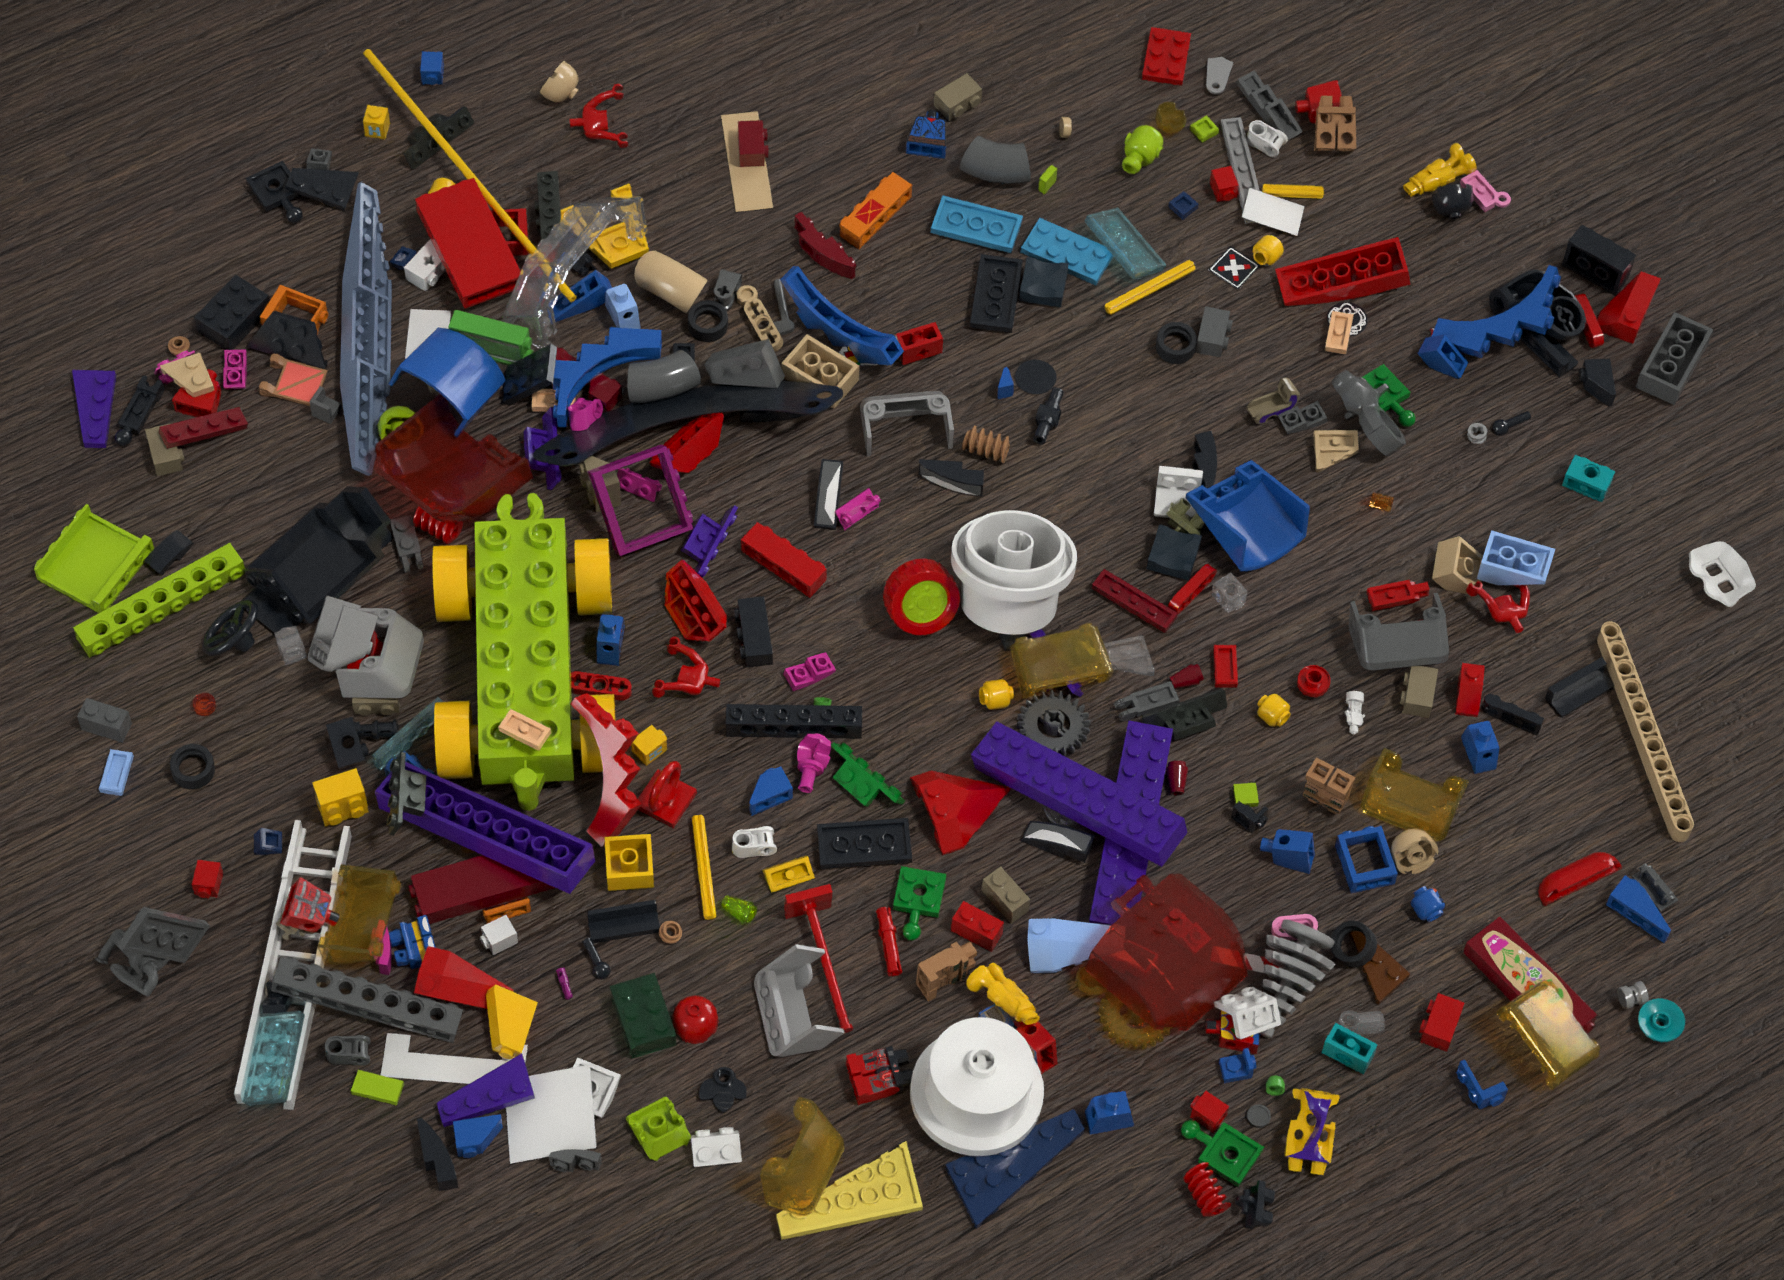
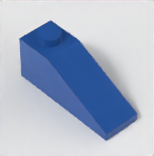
M595 270L570 287V290L577 297L574 302H569L564 294L561 293L545 306L552 321L555 323L601 306L605 303L606 291L612 288L608 278Z
M1624 876L1610 894L1606 905L1665 943L1671 932L1668 924L1645 888L1635 879Z

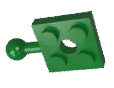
M1384 364L1363 376L1374 389L1379 388L1383 384L1388 385L1389 389L1379 398V406L1385 412L1392 409L1399 416V423L1404 427H1410L1415 423V414L1410 410H1404L1399 405V403L1410 397V391Z
M901 866L893 910L911 913L909 923L903 927L902 931L903 936L907 940L913 941L919 938L921 934V928L918 925L920 915L939 917L947 874ZM917 888L924 889L926 893L924 895L919 896L916 895L913 891Z
M1194 1120L1185 1121L1181 1127L1184 1137L1188 1139L1196 1138L1207 1145L1199 1157L1198 1163L1208 1162V1169L1213 1170L1214 1173L1237 1187L1240 1186L1264 1150L1262 1145L1223 1122L1214 1137L1201 1131L1199 1124ZM1227 1150H1234L1238 1157L1228 1159L1224 1153Z

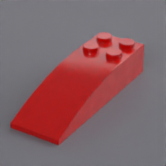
M1399 237L1275 269L1285 306L1349 300L1411 285Z

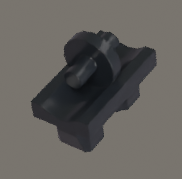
M1258 1180L1257 1185L1250 1186L1249 1190L1244 1189L1243 1195L1235 1198V1204L1242 1207L1241 1213L1246 1214V1228L1253 1229L1257 1225L1268 1226L1272 1223L1273 1213L1264 1210L1263 1206L1264 1204L1271 1205L1273 1203L1275 1191L1266 1188L1265 1181Z

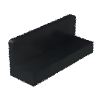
M1521 328L1520 340L1559 377H1562L1578 365V361L1557 340L1545 333L1544 335Z
M1601 657L1548 688L1545 699L1560 718L1565 717L1613 689V682L1604 673L1607 666L1606 661Z
M656 900L587 911L590 937L593 943L659 933L660 924Z

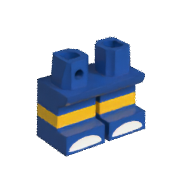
M427 915L420 916L418 921L408 924L401 922L399 929L389 932L392 947L405 944L406 948L394 951L397 966L410 964L411 969L420 968L427 947H435Z

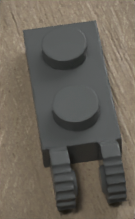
M412 516L392 519L390 525L399 559L403 563L405 573L410 572V564L407 560L410 558H416V566L418 569H423L421 550Z
M1167 682L1132 693L1130 696L1115 701L1113 705L1116 710L1127 708L1132 704L1133 708L1122 711L1118 715L1120 721L1133 719L1135 716L1139 717L1177 704L1180 700L1172 682Z

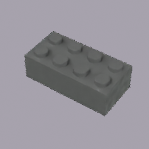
M1674 312L1643 367L1635 388L1675 405L1707 348L1714 329Z

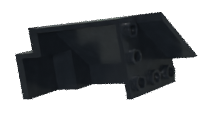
M347 486L329 503L319 502L244 569V572L247 574L246 579L255 588L241 601L251 600L255 602L258 606L256 620L282 640L300 623L311 624L321 614L326 595L338 599L385 556L381 549L394 539L386 527L392 521L367 487Z

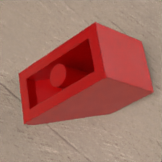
M1462 663L1458 676L1456 715L1478 717L1485 666Z

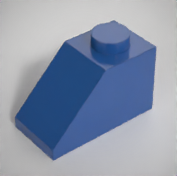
M1446 335L1425 338L1418 352V355L1429 368L1456 379H1461L1468 365V361Z
M781 766L775 769L770 768L760 775L750 799L751 816L793 799V787Z
M501 1114L453 1121L458 1157L472 1158L477 1154H482L503 1128Z

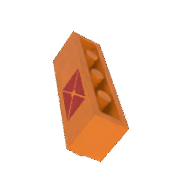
M894 172L888 177H884L880 181L879 186L875 190H871L867 194L866 199L861 204L858 203L848 217L845 216L839 224L840 237L860 250L912 197V184Z

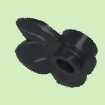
M720 1067L715 1070L712 1078L702 1083L699 1098L700 1100L713 1099L715 1107L720 1112L725 1113L732 1107L734 1099H746L747 1090L745 1084L736 1079L732 1069ZM722 1077H727L728 1081L721 1082L720 1079Z

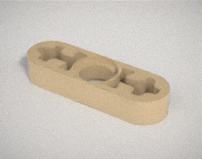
M757 298L749 299L744 305L745 313L761 341L769 339L767 335L771 333L775 339V343H771L774 352L778 351L783 346V339L762 302ZM753 306L757 307V310L760 313V315H755V313L752 310ZM762 321H769V325L765 329H759L758 326Z

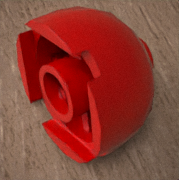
M697 995L687 996L680 1000L674 1007L671 1018L675 1034L681 1037V1040L692 1044L707 1041L712 1034H715L719 1023L717 1010L713 1003L707 998Z

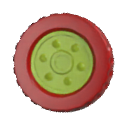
M914 559L900 565L891 573L883 590L884 606L889 616L900 629L912 635H928L941 630L950 623L959 608L960 591L956 581L941 563L931 559Z

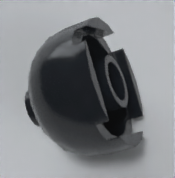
M1451 184L1438 187L1436 193L1434 190L1431 191L1434 208L1439 214L1449 216L1450 220L1460 219L1461 215L1468 212L1472 207L1473 187L1469 184H1466V188H1461L1460 184Z

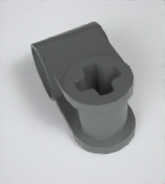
M723 269L719 272L714 288V301L723 305L726 311L733 305L737 290L742 283V274Z
M364 1035L332 1036L325 1042L326 1059L333 1065H366L370 1063L368 1045H370L371 1039ZM333 1048L341 1049L338 1053L331 1052Z

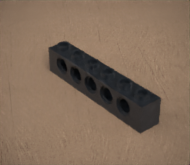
M726 704V737L804 738L807 734L817 733L825 736V738L862 739V706Z

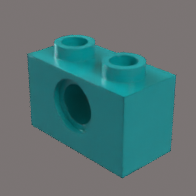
M1575 455L1565 474L1562 486L1603 502L1612 483L1615 471L1607 466L1596 464L1585 457Z
M1335 1023L1325 1040L1322 1053L1364 1075L1375 1055L1378 1044Z

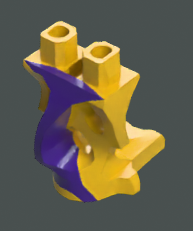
M1293 1088L1294 1098L1300 1099V1112L1296 1120L1290 1121L1284 1152L1285 1157H1288V1169L1301 1172L1303 1159L1312 1160L1310 1173L1324 1175L1327 1163H1331L1335 1134V1122L1325 1124L1328 1109L1338 1103L1340 1095L1306 1088ZM1308 1114H1313L1316 1117L1315 1125L1307 1123L1306 1117ZM1298 1129L1303 1132L1302 1138L1299 1140L1295 1138V1132ZM1323 1130H1326L1328 1136L1326 1141L1322 1142L1320 1141V1135Z

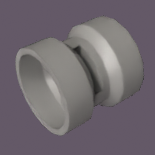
M1642 981L1635 982L1630 987L1622 986L1617 989L1619 1002L1625 1010L1633 1008L1635 1004L1643 1005L1649 1001L1647 989Z

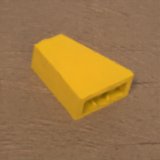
M495 984L486 993L492 1050L498 1052L505 1059H513L523 1051L538 1002Z

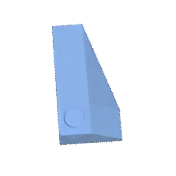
M1052 918L1029 919L1027 941L1031 973H1055L1061 971V968L1072 964L1075 966L1080 965L1082 961L1094 957L1098 959L1123 951L1125 927Z

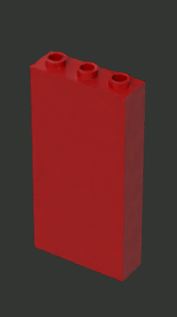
M475 178L462 180L458 184L443 187L438 191L423 194L415 199L416 211L464 309L524 287L523 275Z

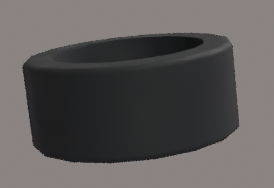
M711 300L700 301L694 304L688 313L689 332L694 338L703 342H714L721 339L728 329V315L724 306ZM703 314H713L719 317L721 322L714 328L706 329L696 325L695 320Z
M1171 322L1160 328L1156 338V351L1164 361L1172 364H1181L1191 359L1196 351L1197 335L1189 325L1182 322ZM1172 335L1181 336L1189 342V346L1183 350H1173L1164 344V339Z
M184 745L174 752L170 760L173 779L178 785L186 789L202 788L212 780L215 773L212 754L202 745ZM199 757L204 759L206 768L198 775L185 776L179 771V765L188 758Z
M1350 920L1343 922L1335 928L1331 935V938L1335 941L1331 948L1332 953L1340 962L1349 967L1365 965L1376 953V936L1370 928L1359 921ZM1359 931L1366 938L1365 947L1356 956L1350 957L1345 955L1341 950L1343 939L1350 932Z

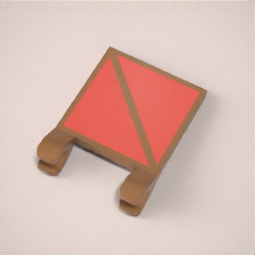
M272 354L270 366L275 369H282L276 387L262 381L259 385V394L265 397L274 396L310 406V400L318 388L323 386L328 370L287 360L278 354Z

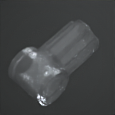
M1347 1010L1340 1015L1337 1023L1358 1035L1382 1033L1385 1030V1020L1381 1011L1356 1013ZM1344 1023H1349L1352 1027H1347Z

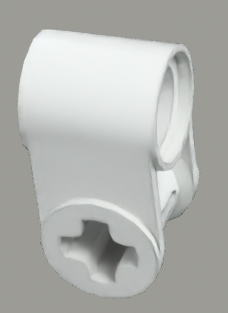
M1260 120L1250 123L1246 137L1247 143L1270 157H1277L1281 146L1285 145L1288 141L1287 136L1282 131L1276 130Z
M764 826L736 831L732 842L733 854L739 858L770 856L776 853L777 847L773 842L774 829ZM745 842L747 845L741 846L738 843Z

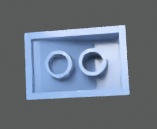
M1491 530L1477 579L1495 585L1545 584L1555 549Z

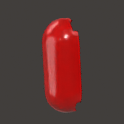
M1591 853L1548 874L1539 886L1540 900L1546 906L1621 870L1622 865L1609 853Z

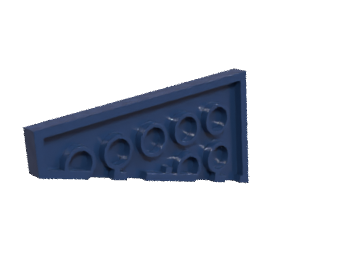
M1074 1109L1035 1125L1026 1138L1011 1149L988 1156L966 1155L946 1164L945 1168L976 1229L983 1224L985 1219L993 1215L1005 1201L1011 1199L1030 1182L1044 1166L1050 1164L1054 1157L1062 1150L1064 1151L1084 1133L1085 1129Z

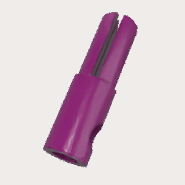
M559 968L556 970L565 999L569 1000L573 997L565 968Z

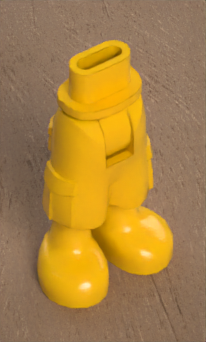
M1454 143L1450 147V158L1447 161L1443 159L1435 160L1413 177H1410L1409 182L1403 185V189L1410 196L1436 190L1440 186L1454 182L1455 177L1475 172L1477 169L1476 162L1471 154H1464L1462 147L1458 143Z
M990 963L988 967L984 965L979 966L968 977L966 986L970 991L977 992L986 987L988 989L987 997L1011 1017H1015L1018 1022H1024L1026 1025L1038 1022L1040 1016L1035 1012L1036 1008L1030 1003L1028 996L1021 991L1014 981L1004 976L1002 968L996 963Z

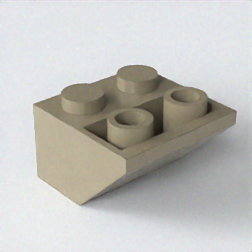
M590 456L579 464L580 481L582 487L587 488L588 493H586L589 505H594L597 513L601 510L588 471L608 464V462ZM615 470L603 474L602 476L613 508L621 506L620 482Z

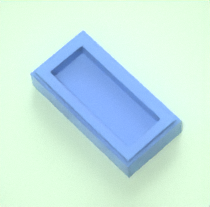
M110 749L99 787L100 793L123 795L134 757L132 752Z

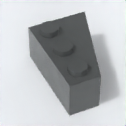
M769 339L712 353L705 363L707 372L714 384L778 388L785 377Z

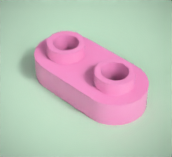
M1309 914L1280 916L1273 921L1271 933L1278 938L1281 937L1289 941L1297 940L1289 934L1279 931L1284 919L1301 923L1315 930L1318 928V922L1315 917Z

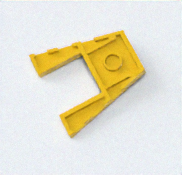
M630 184L611 190L612 199L627 221L594 234L590 232L573 205L561 210L562 226L611 269L640 258L649 252Z

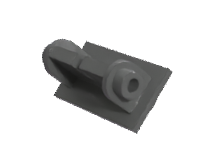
M1643 864L1639 868L1640 871L1632 876L1633 879L1645 888L1659 911L1678 901L1677 897L1651 865Z

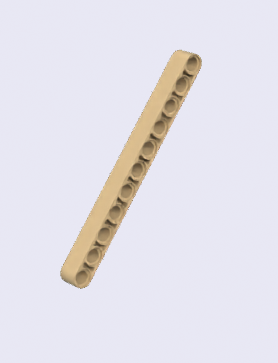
M1605 622L1597 638L1600 651L1607 663L1606 667L1614 684L1669 835L1676 842H1684L1689 838L1694 826L1691 813L1621 628L1615 622ZM1678 826L1685 828V830L1679 829Z

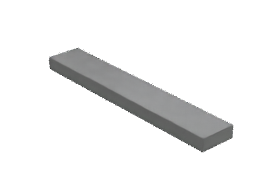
M1241 117L1221 119L1220 125L1230 165L1239 184L1238 197L1243 213L1249 188L1257 191L1260 190ZM1244 218L1245 223H1253V222H1255V221H1252V220H1249V219Z

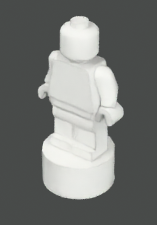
M1349 691L1346 693V703L1349 705V708L1344 711V714L1347 716L1348 725H1350L1349 732L1352 735H1356L1358 733V726H1362L1363 718L1365 717L1364 714H1361L1362 704H1364V693Z

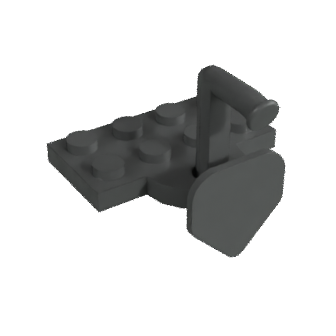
M143 907L126 932L117 929L111 934L95 960L108 964V958L115 947L118 946L129 958L130 966L112 964L110 967L111 971L120 981L149 997L158 983L157 971L163 968L169 960L185 963L210 925L205 920Z

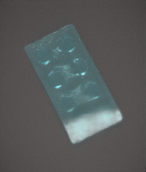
M1119 208L1087 215L1084 222L1132 279L1164 271L1166 267L1165 262Z
M301 1011L261 1015L243 1097V1103L247 1106L287 1102L305 1014Z

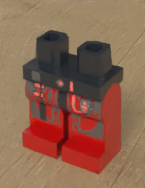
M889 1046L885 1047V1049H878L871 1053L857 1056L856 1053L846 1055V1067L858 1105L894 1094H902L903 1089L911 1085L913 1070L909 1069L900 1072L899 1066L909 1064L906 1049L894 1051L893 1047Z

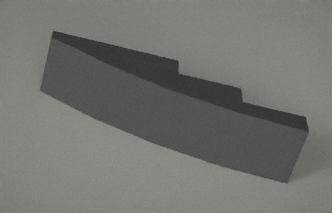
M1255 70L1236 81L1248 101L1265 122L1276 130L1282 131L1287 136L1288 141L1303 133L1282 98L1277 99L1268 84L1264 86Z

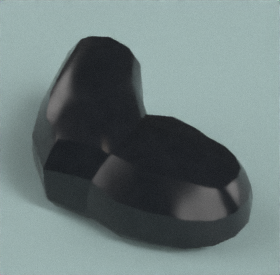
M1536 269L1525 272L1492 290L1489 295V304L1494 315L1504 313L1524 300L1539 284L1545 272ZM1559 283V286L1557 288L1554 287L1552 292V304L1550 307H1547L1551 309L1554 321L1550 329L1547 328L1546 334L1554 339L1566 341L1577 337L1583 331L1586 317L1581 304L1573 293Z

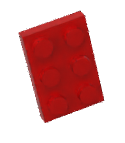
M1151 27L1142 80L1182 86L1191 33Z

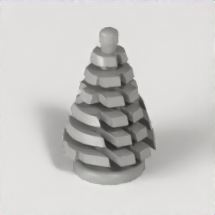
M1284 919L1281 929L1296 938L1297 943L1281 937L1278 938L1274 935L1266 936V944L1277 952L1267 949L1265 951V959L1280 968L1266 964L1264 974L1280 982V984L1263 979V988L1275 994L1274 998L1277 999L1279 1015L1282 1012L1292 1015L1296 1008L1286 1001L1289 1000L1300 1004L1306 999L1304 995L1297 993L1292 988L1311 993L1316 986L1304 978L1321 982L1325 975L1317 968L1330 971L1335 966L1333 961L1310 949V946L1328 950L1333 947L1335 941L1311 927ZM1280 1016L1281 1025H1283L1286 1019ZM1275 1027L1262 1031L1260 1034L1263 1037L1271 1038Z

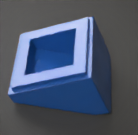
M1007 367L1003 369L998 385V399L1011 397L1014 394V383Z

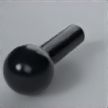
M1526 411L1506 421L1497 419L1492 424V431L1498 436H1503L1508 432L1509 428L1531 419L1529 411Z
M591 937L582 942L594 965L592 974L596 979L604 980L610 975V966L601 960Z

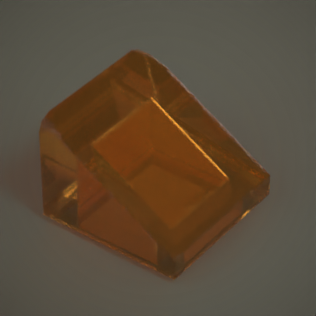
M1373 492L1369 506L1391 512L1394 497Z

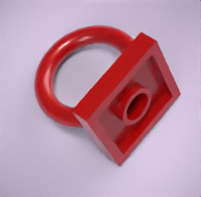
M672 761L668 763L662 771L657 769L638 797V800L642 803L638 809L639 811L671 828L675 827L697 794V789L679 780L681 775V765L679 762Z

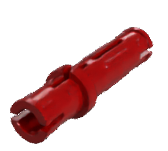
M881 907L876 910L879 922L878 935L881 937L887 974L888 976H898L902 974V968L895 938L897 931L892 922L891 908Z

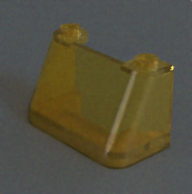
M1087 623L1079 626L1080 629L1028 639V637L1015 639V643L1011 645L1010 650L1022 698L1033 697L1034 693L1039 691L1046 692L1050 688L1089 681L1090 683L1095 678H1097L1098 683L1109 681L1114 672L1098 627L1093 626L1092 623Z
M1384 748L1369 777L1361 801L1362 810L1372 817L1405 830L1415 828L1423 830L1434 841L1445 839L1469 781L1457 776H1450L1445 780L1443 787L1401 771L1403 761L1400 755Z
M341 864L338 876L343 877L341 886H338L340 896L335 910L336 913L340 914L339 919L334 927L331 926L330 932H325V937H320L318 949L325 964L340 965L376 961L378 956L381 957L383 954L384 945L382 942L395 894H398L400 891V880H397L395 871Z
M1543 979L1496 1012L1503 1022L1508 1019L1513 1023L1510 1027L1512 1030L1516 1028L1542 1064L1543 1067L1540 1069L1543 1072L1547 1070L1549 1078L1545 1081L1551 1089L1560 1085L1600 1056L1598 1043L1594 1039H1590L1558 995V988L1552 981L1548 982Z
M799 1096L793 1111L796 1119L802 1123V1128L799 1132L800 1136L788 1159L781 1157L770 1158L764 1164L760 1177L766 1205L805 1216L815 1210L844 1152L845 1146L842 1136L813 1101Z

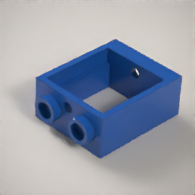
M1368 826L1355 832L1345 831L1337 836L1335 847L1351 893L1395 884L1398 873L1382 826ZM1376 840L1386 868L1356 874L1347 846Z

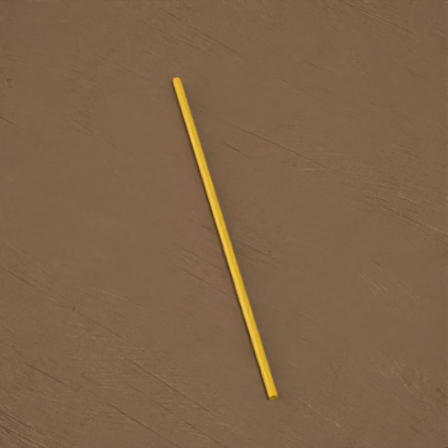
M370 49L365 50L363 55L468 180L475 178L488 205L569 302H574L577 298L372 51Z

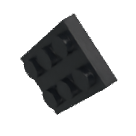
M549 344L507 366L503 397L505 404L510 406L553 384L557 354L556 346Z

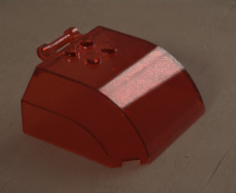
M440 394L376 444L377 455L376 461H374V471L434 519L443 523H458L496 508L503 495L514 494L529 482L533 476L528 459L525 457L521 459L518 454L511 453L497 442V438L492 434L487 435L479 442L465 431L457 438L454 434L459 424L450 413L446 398ZM487 448H489V449L492 448L493 450H495L497 453H499V454H500L502 457H504L505 459L502 461L500 458H498L495 454H493V453H492L491 451H489Z
M1169 874L1156 887L1147 876L1142 875L1137 879V883L1120 898L1116 897L1111 902L1112 908L1121 917L1109 927L1091 951L1085 970L1154 1029L1164 1030V1027H1178V1030L1188 1031L1215 1006V1001L1230 993L1247 977L1245 946L1237 927L1227 913L1182 874ZM1143 890L1147 895L1129 909L1126 904Z

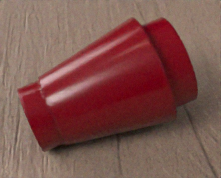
M1190 664L1173 676H1170L1169 680L1172 682L1174 689L1199 685V682L1203 681L1204 677L1198 664Z
M1184 761L1168 762V767H1166L1171 795H1183L1188 767H1186V762Z

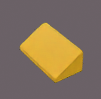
M802 856L763 869L771 892L815 878L808 856Z

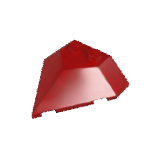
M932 770L910 777L918 798L922 797L935 827L934 837L942 856L964 849L969 843L970 838L981 828L997 808L998 803L1011 790L1010 787Z

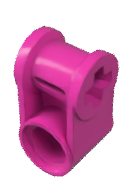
M578 398L567 408L571 430H586L594 421L601 417L603 404L600 399L588 401L584 398Z

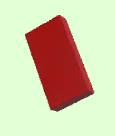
M1214 645L1215 687L1237 688L1236 645Z

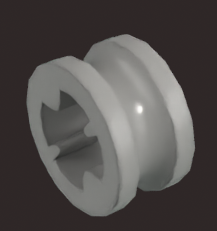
M1481 423L1471 424L1467 434L1469 441L1474 444L1485 442L1487 438L1486 426ZM1478 431L1481 432V434H1478L1477 436L1474 435V433H1477Z

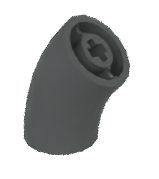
M977 136L966 150L959 167L961 171L973 177L990 182L1008 184L1031 181L1029 161L1023 143H998L982 136Z
M682 350L659 359L630 363L628 369V395L631 404L668 399L685 393L701 383V376L696 363Z

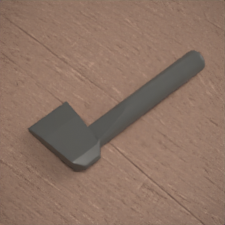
M780 279L774 280V287L781 321L773 323L782 336L793 332L795 327L793 321L789 319L783 284Z

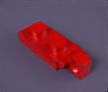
M1405 580L1370 587L1366 593L1371 609L1375 611L1420 601V598L1429 596L1430 588L1428 582L1415 584V582Z

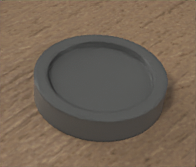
M1257 1104L1249 1108L1247 1120L1251 1126L1263 1128L1269 1124L1271 1113L1266 1106Z

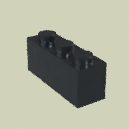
M764 596L737 599L738 608H734L735 621L740 622V627H737L738 641L742 640L743 646H739L741 660L745 659L746 668L773 665V652Z

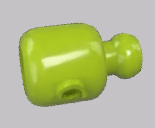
M1141 125L1133 133H1128L1124 143L1126 144L1124 147L1126 157L1122 162L1123 169L1129 174H1136L1140 171L1141 167L1150 165L1155 158L1159 157L1160 151L1163 150V137L1157 129L1148 125Z

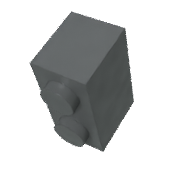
M1205 306L1196 353L1221 357L1222 350H1227L1229 337L1225 336L1226 332H1231L1233 320H1229L1230 311Z
M86 698L77 716L81 730L122 743L132 725L127 710Z

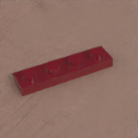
M240 407L160 426L158 432L168 449L247 429L248 422Z
M1105 569L1092 583L1091 589L1164 633L1167 632L1177 619V612Z

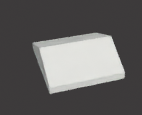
M577 1058L573 1068L590 1065L594 1116L602 1118L614 1098L621 1075Z

